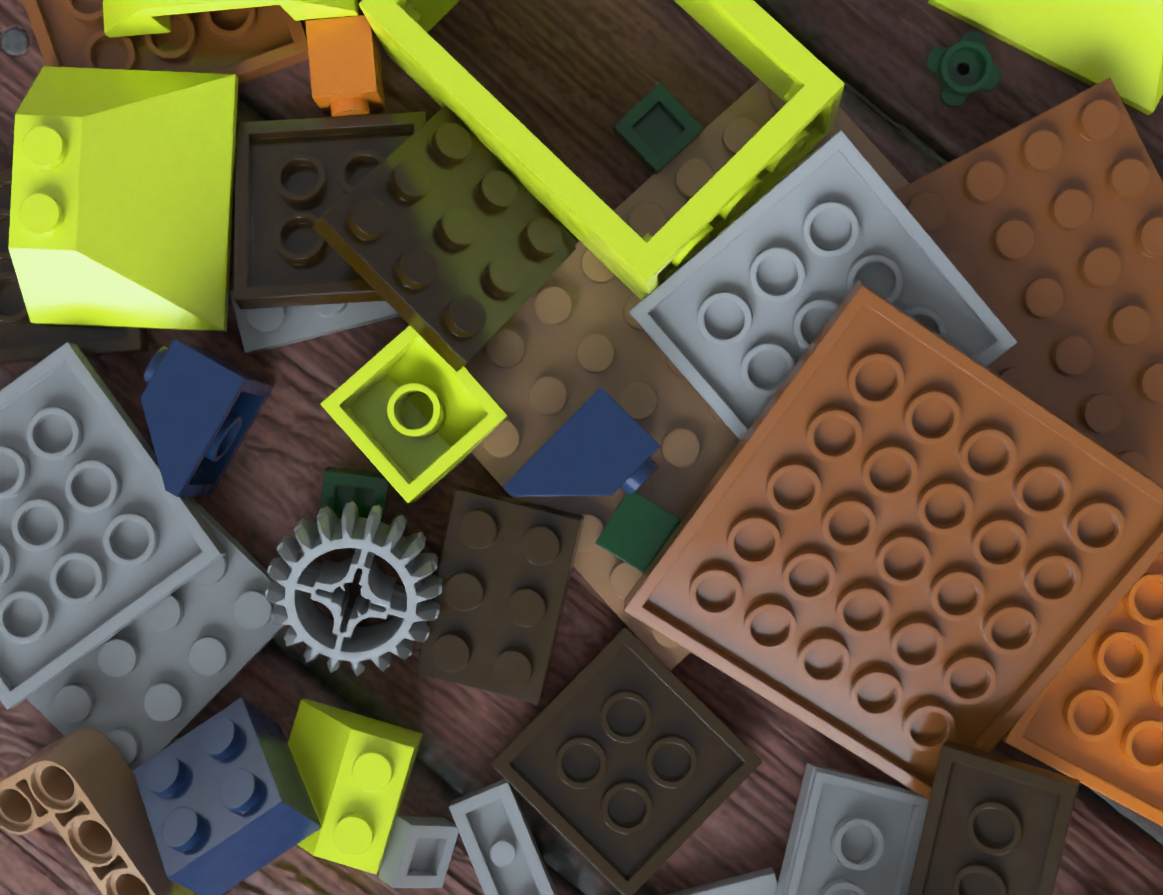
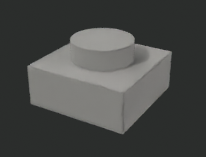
M396 815L378 878L392 888H442L459 833L456 824L443 817Z

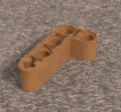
M87 727L77 729L36 751L0 780V828L9 833L21 835L29 833L51 821L103 895H199L167 878L135 775L105 734Z

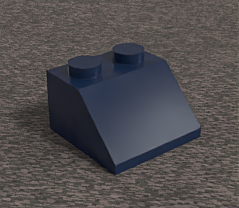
M174 339L169 348L164 346L159 349L149 362L144 374V381L148 382V385L140 398L165 491L176 497L212 495L271 393L273 386L208 349Z
M600 387L516 472L503 488L512 497L612 496L620 487L631 495L659 467L650 456L660 445Z

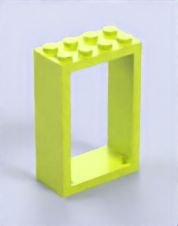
M362 0L359 3L361 10L387 55L442 108L446 105L516 179L640 300L652 293L659 286L658 284L794 169L833 130L845 85L843 81L754 0H674L786 104L653 237L649 233L644 237H640L427 33L460 0Z

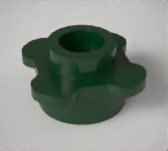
M968 31L961 36L958 43L946 49L936 47L927 55L926 68L929 72L936 74L942 87L940 99L948 106H960L965 102L968 95L980 89L990 91L999 83L1000 70L997 66L993 65L991 54L985 47L986 39L981 33ZM960 63H965L968 66L969 70L966 75L958 73L957 67Z

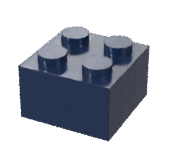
M242 697L133 769L167 878L199 895H222L322 828L281 726Z

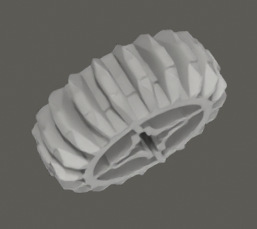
M353 501L346 503L341 519L337 517L331 508L326 506L319 510L317 524L304 517L297 522L294 528L296 537L287 535L281 539L277 547L281 557L273 558L267 570L268 576L275 581L271 582L265 592L266 601L278 604L271 615L272 625H291L284 637L286 647L302 641L307 644L304 653L306 663L316 659L320 653L329 657L327 665L330 673L340 667L341 661H351V668L356 676L364 672L366 662L369 659L383 672L390 666L391 653L406 660L412 654L413 641L424 643L428 638L430 628L427 625V621L437 619L440 611V604L433 601L432 598L442 593L443 579L432 574L438 566L436 553H420L426 541L423 532L413 533L407 537L402 535L407 523L403 515L394 518L389 526L380 522L383 509L379 504L371 508L368 518L359 517L358 507ZM356 548L354 554L346 560L332 561L325 559L323 564L313 562L320 555L335 549ZM375 555L382 557L393 566L400 575L404 586L396 584L397 578L384 574L378 568ZM357 568H361L362 575L359 585L362 586L361 595L357 594L353 608H349L348 602L351 592L348 591L349 583H353ZM312 600L326 605L331 610L334 620L323 614ZM388 614L394 615L390 619L386 620ZM369 617L386 620L373 626L355 627L361 620Z

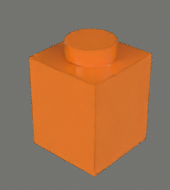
M365 15L306 20L312 98L324 114L331 113L332 117L370 115V109L385 108L380 43Z

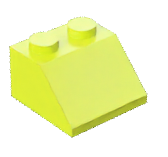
M410 325L321 403V406L407 503L417 502L459 465L507 417L506 413L464 366L456 372Z
M302 698L288 745L322 828L297 845L313 856L377 875L383 863L396 815L399 816L423 733Z

